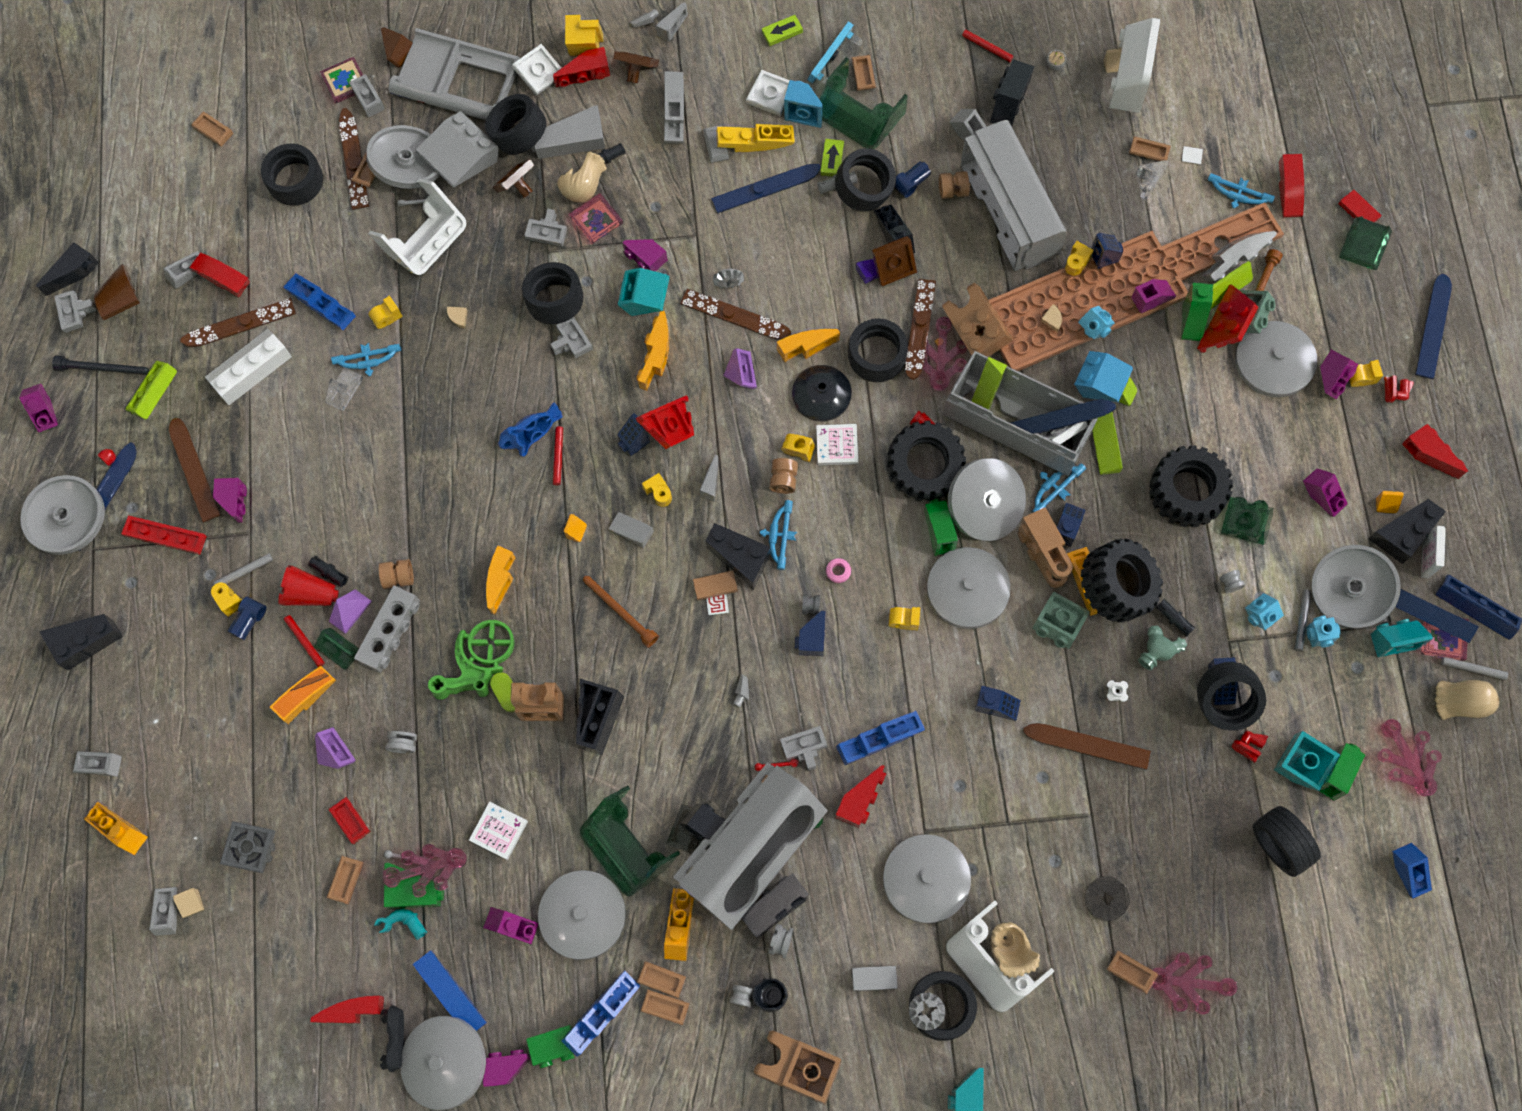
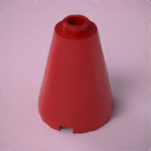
M288 565L281 583L283 594L279 593L278 604L282 606H331L332 602H336L338 599L339 590H336V585L295 566Z

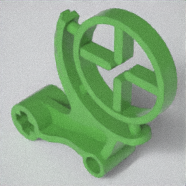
M486 620L476 625L470 634H467L465 630H461L455 644V657L462 672L459 678H444L440 675L432 677L428 682V688L436 699L443 700L450 694L475 690L480 697L487 696L489 694L488 685L492 675L503 672V667L498 664L507 660L513 652L515 641L510 628L501 621ZM490 626L489 638L491 641L494 640L495 626L504 628L510 635V640H494L496 646H509L506 653L497 659H493V646L491 644L488 646L487 660L478 657L473 652L472 646H487L489 644L486 639H474L477 632L484 627ZM465 638L468 639V648L472 655L469 659L464 653ZM476 660L477 662L484 665H493V667H480L473 664L472 662ZM439 685H443V687H440V690H436V688H439Z

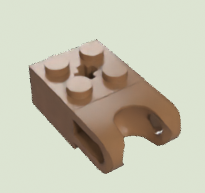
M972 283L967 287L970 300L965 307L958 308L950 300L945 302L942 307L970 354L972 355L976 351L990 357L1013 341V338L980 286Z
M1046 507L1023 517L1018 529V537L1022 543L1026 544L1030 559L1032 561L1035 560L1047 583L1053 588H1059L1066 583L1073 566L1063 548L1065 541ZM1052 575H1053L1055 578L1061 579V580H1060V581H1055V580H1053V579H1052Z
M523 682L511 683L510 700L515 707L516 715L521 721H563L564 695L556 683L544 682L541 685L525 684Z
M769 1031L767 1039L770 1044L780 1049L781 1058L773 1066L762 1063L757 1064L753 1070L756 1076L826 1105L842 1060L776 1031ZM816 1068L818 1076L812 1079L808 1078L809 1075L806 1072Z

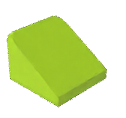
M1130 377L1119 400L1120 403L1127 406L1132 404L1137 393V388Z

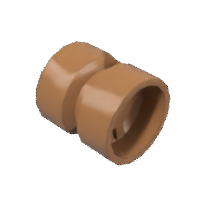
M967 171L956 172L955 175L951 173L939 174L941 199L953 198L954 195L957 197L969 196L970 186Z
M788 458L772 460L771 473L773 476L770 478L769 487L771 491L780 494L795 492V476H797L798 470L797 461Z
M410 559L398 560L396 564L393 562L379 564V577L383 589L393 588L397 584L401 587L414 584L413 568Z

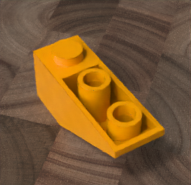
M99 802L94 805L84 819L116 846L133 855L137 853L148 838L139 829Z
M673 888L664 942V959L687 960L694 898L684 889Z

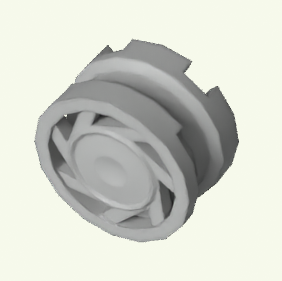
M403 731L387 732L388 743L385 745L386 751L406 754L408 751H410V754L415 753L416 747L414 742L417 741L416 734Z
M777 924L768 954H782V958L785 959L794 929L790 928V931H787L782 925Z

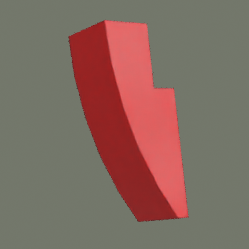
M1283 154L1279 160L1281 178L1279 191L1283 218L1303 217L1302 154Z
M201 252L189 267L222 290L229 291L238 298L250 284L247 276Z
M363 996L336 1003L312 1016L310 1022L360 1024L361 1014L381 1015L384 1006V996Z

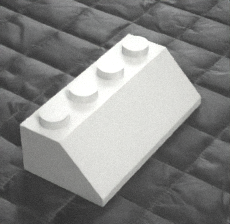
M267 329L210 372L205 378L226 403L230 405L292 356L278 338Z

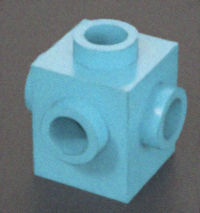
M1100 306L1091 308L1078 322L1084 328L1085 334L1093 339L1105 338L1112 331L1110 328L1115 324L1111 319L1112 316L1106 310H1102Z
M1265 593L1245 607L1248 621L1253 626H1258L1263 630L1268 629L1284 616L1278 600Z
M1316 617L1306 627L1307 637L1312 647H1329L1334 645V642L1340 638V627L1338 623H1335L1334 617Z

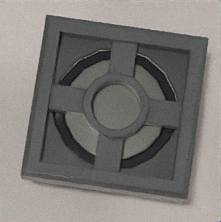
M232 821L220 864L263 874L266 863H270L273 859L270 854L271 851L274 852L276 849L275 844L272 843L276 831Z

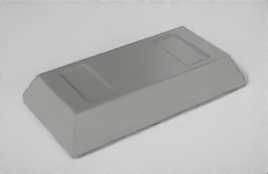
M717 126L703 129L711 163L729 159L727 148L717 147Z

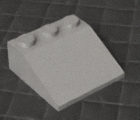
M460 111L446 119L416 149V153L454 188L495 164L498 159V146Z

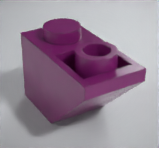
M653 239L625 240L622 242L624 255L629 260L633 259L639 268L656 272L668 261L666 251Z
M1152 279L1135 287L1131 298L1142 314L1175 299L1176 295L1167 280Z
M1331 349L1320 366L1325 393L1337 400L1339 395L1344 392L1345 385L1349 379L1356 373V368L1359 364Z
M40 383L22 390L19 399L37 431L42 432L57 426L58 422L51 400L43 385Z
M1316 468L1303 480L1309 496L1330 516L1335 517L1348 505L1334 473Z
M239 478L214 479L213 498L238 523H242L243 516L246 513L244 497L247 495L246 485Z
M490 907L483 928L532 944L539 923Z
M524 1050L510 1051V1056H502V1052L488 1053L483 1076V1087L510 1084L530 1060V1054H524Z

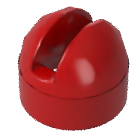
M104 449L97 454L107 466H110L116 459V455L111 449Z

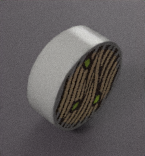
M1053 50L1048 54L1047 65L1051 69L1060 70L1065 66L1066 55L1064 52Z

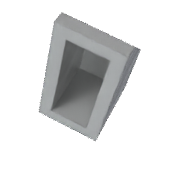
M961 109L950 121L957 135L963 140L974 135L975 131L986 127L976 109Z

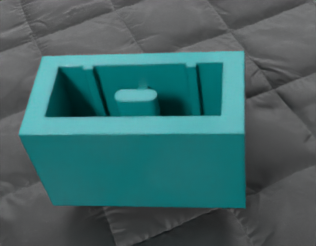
M643 268L626 270L618 306L631 316L663 311L670 276Z

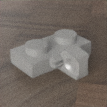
M547 209L545 219L541 218L540 221L529 219L524 237L526 240L563 247L567 226L559 225L558 221H556L557 214L555 210Z
M73 290L55 296L61 330L65 333L84 327L82 318L86 317V314L96 311L95 303L90 299L85 301L78 300L77 293Z
M574 317L556 325L560 336L557 337V341L550 344L555 355L571 350L574 357L578 358L593 350L591 343Z
M821 726L780 739L787 761L797 757L800 762L805 760L808 771L816 769L813 757L818 756L817 751L827 748Z

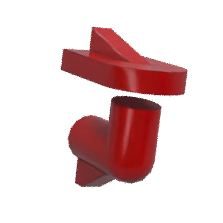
M1397 376L1384 377L1385 401L1387 403H1393L1395 399L1401 401L1409 399V392L1414 385L1413 381L1408 379L1400 380V391H1397Z
M1245 731L1240 741H1233L1232 748L1255 763L1261 752L1249 746V743L1251 742L1262 749L1268 736Z

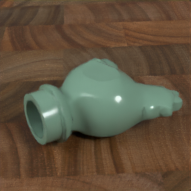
M1151 626L1147 631V636L1149 637L1146 645L1147 653H1141L1138 662L1145 669L1151 671L1154 667H1157L1156 660H1170L1175 654L1185 651L1187 643L1184 638L1181 639L1180 637L1172 642L1164 637L1159 626Z

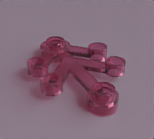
M940 317L936 321V330L939 333L938 353L929 344L927 339L926 353L937 364V369L935 370L927 362L926 357L924 358L925 363L923 365V370L930 376L931 387L938 391L945 390L949 386V378L957 372H962L967 364L965 359L959 358L955 361V365L945 371V364L959 353L963 354L967 351L963 340H960L955 347L946 353L947 333L950 332L952 322L948 317ZM944 325L947 328L941 329L940 326ZM959 345H964L965 348H964V349H960L958 346H959ZM958 363H963L964 366H963V367H959L957 364H958ZM940 379L943 383L938 384L936 380Z
M1395 719L1385 721L1381 726L1382 733L1387 737L1393 738L1403 757L1397 756L1390 749L1384 748L1378 752V759L1381 762H1390L1410 769L1415 776L1406 775L1402 769L1394 768L1389 772L1390 780L1414 786L1416 792L1421 796L1429 797L1433 795L1437 790V783L1433 779L1436 764L1442 759L1441 753L1437 750L1428 752L1426 755L1428 762L1424 773L1420 767L1425 744L1431 738L1430 734L1427 731H1420L1415 735L1416 743L1412 753L1400 733V723ZM1390 724L1395 725V731L1391 730ZM1420 734L1425 736V741L1420 739ZM1383 752L1388 754V759L1382 756ZM1431 754L1436 755V761L1431 758ZM1394 771L1399 773V778L1394 777ZM1424 782L1429 784V789L1424 787Z
M427 844L422 848L423 857L414 854L410 850H406L401 854L402 863L404 865L414 863L420 866L399 871L395 867H389L382 873L383 883L393 888L401 880L423 874L420 880L412 886L413 895L415 897H423L426 894V886L436 871L444 868L441 875L434 879L435 889L442 891L448 887L447 880L453 871L466 864L467 856L462 849L453 848L447 852L435 848L432 844ZM438 857L440 860L434 861L431 858Z
M1184 952L1178 953L1175 960L1166 968L1152 969L1163 979L1162 983H1157L1155 980L1152 988L1163 990L1173 1002V1008L1178 1012L1185 1011L1188 1003L1184 998L1178 996L1171 985L1180 986L1195 1004L1196 1012L1201 1015L1207 1014L1210 1011V1005L1208 1002L1203 1001L1193 988L1219 991L1225 997L1233 996L1237 992V984L1231 978H1224L1219 982L1193 979L1201 971L1212 966V959L1207 955L1200 956L1197 963L1181 977L1171 975L1181 966L1189 964L1190 957ZM1180 955H1183L1186 958V962L1184 964H1182L1179 961ZM1202 958H1206L1208 960L1207 966L1202 965ZM1224 983L1230 987L1228 992L1223 990ZM1179 1000L1184 1004L1182 1009L1177 1007V1001ZM1201 1003L1205 1004L1206 1006L1205 1012H1202L1199 1009V1005Z

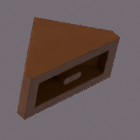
M383 27L381 32L387 60L399 68L402 66L413 42L402 34Z

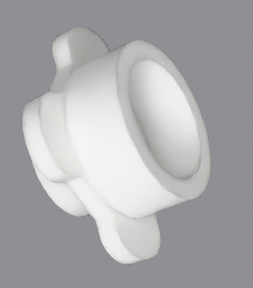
M1111 680L1107 683L1109 688L1107 699L1109 701L1121 700L1125 702L1128 699L1126 694L1127 682L1122 681L1119 683Z

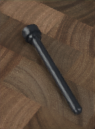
M55 355L52 360L54 371L64 372L69 368L143 375L149 373V369L142 366L72 361L65 356Z

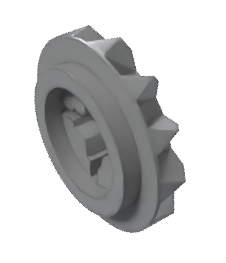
M724 269L713 276L714 285L719 288H734V286H739L744 281L743 272L736 269Z
M921 993L911 1001L909 1016L913 1024L918 1028L932 1030L943 1022L945 1007L938 996L932 993ZM923 1002H925V1005H927L928 1008L936 1007V1009L933 1012H931L932 1021H930L927 1015L918 1016V1014L924 1010Z

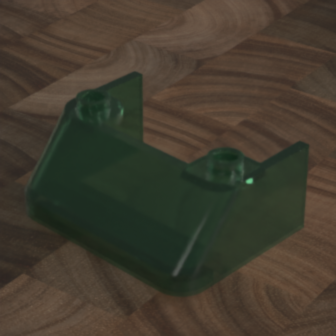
M845 57L829 76L820 95L822 120L863 147L875 149L906 113L908 96L904 94L894 107L887 103H879L873 110L869 109L843 92L846 87V78L849 71V58Z
M627 785L601 801L581 826L580 836L620 890L626 896H633L662 874L681 853L677 850L668 857H665L658 851L650 855L646 852L624 823L628 818V808L621 799L630 790V787Z

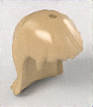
M588 152L579 171L572 174L573 169L571 168L565 175H561L557 182L561 194L573 202L589 201L596 192L601 173L607 169L603 158L596 153Z
M1467 680L1457 683L1440 681L1436 686L1435 702L1437 712L1442 720L1458 716L1482 718L1488 717L1497 711L1499 696L1495 688L1486 681Z
M1012 922L998 924L994 927L990 943L991 952L995 963L999 965L1003 975L1009 978H1016L1018 975L1024 976L1025 973L1035 972L1036 968L1039 967L1040 955L1032 951L1025 932Z

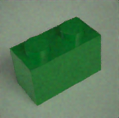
M571 1025L526 1039L533 1066L539 1065L540 1069L552 1066V1061L561 1058V1062H565L575 1058L574 1053L561 1041L571 1030Z

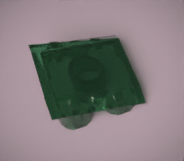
M1363 216L1354 218L1347 232V238L1339 257L1377 270L1392 234L1390 226H1384L1364 219Z
M1231 497L1221 534L1265 545L1274 508L1269 507L1264 500H1257L1253 503L1247 501L1244 497Z

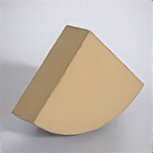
M1053 304L1043 316L1041 322L1056 332L1060 329L1062 316L1059 309Z
M447 307L450 320L456 326L465 328L467 308Z

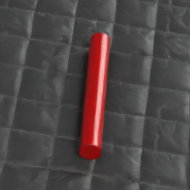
M966 29L962 34L966 39L1008 62H1011L1014 57L1012 54Z
M560 426L555 427L553 485L556 486L561 485L563 427Z
M286 616L284 618L285 623L316 666H323L325 662L292 616Z

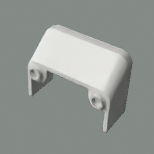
M1146 19L1126 25L1125 29H1121L1119 41H1121L1120 47H1122L1117 77H1113L1110 89H1114L1109 108L1140 112L1151 78L1160 19Z
M419 179L417 182L429 194L423 203V210L429 218L405 244L398 238L387 239L381 233L373 231L368 233L388 256L411 273L417 275L425 273L466 227L464 216L433 181Z
M994 901L948 940L946 951L990 1006L997 1012H1005L1027 996L1055 971L1050 968L1035 981L1027 974H1024V976L1018 975L1016 978L1011 977L1010 979L1003 975L997 964L980 945L988 935V927L981 918L998 904Z

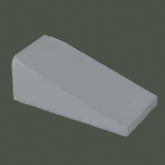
M685 2L656 25V33L659 38L668 42L671 41L688 15Z
M366 74L349 82L368 117L385 109Z
M198 251L163 268L166 279L175 289L197 275L189 267L199 255Z
M717 455L713 457L700 488V496L715 502L719 468V458Z
M618 512L609 527L610 531L642 548L645 547L654 532L653 527Z
M77 751L73 772L117 777L122 757L113 753Z
M177 887L155 889L149 930L155 936L176 934L177 906L173 896L177 894Z
M896 966L852 968L853 992L898 989Z

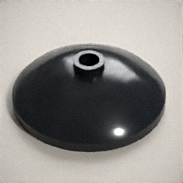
M816 365L805 369L798 375L792 388V398L797 410L806 418L820 422L830 421L842 415L848 408L852 396V389L848 378L840 370L828 365ZM825 386V389L820 390L818 387Z

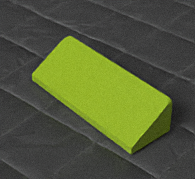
M1249 261L1213 284L1211 309L1221 302L1230 284L1240 290L1252 282L1253 274Z
M988 357L972 398L973 403L988 410L991 408L1006 370V364Z
M156 361L125 410L143 419H148L176 375L177 370L168 363Z
M1111 412L1099 417L1092 430L1100 475L1120 473L1123 468L1113 413Z

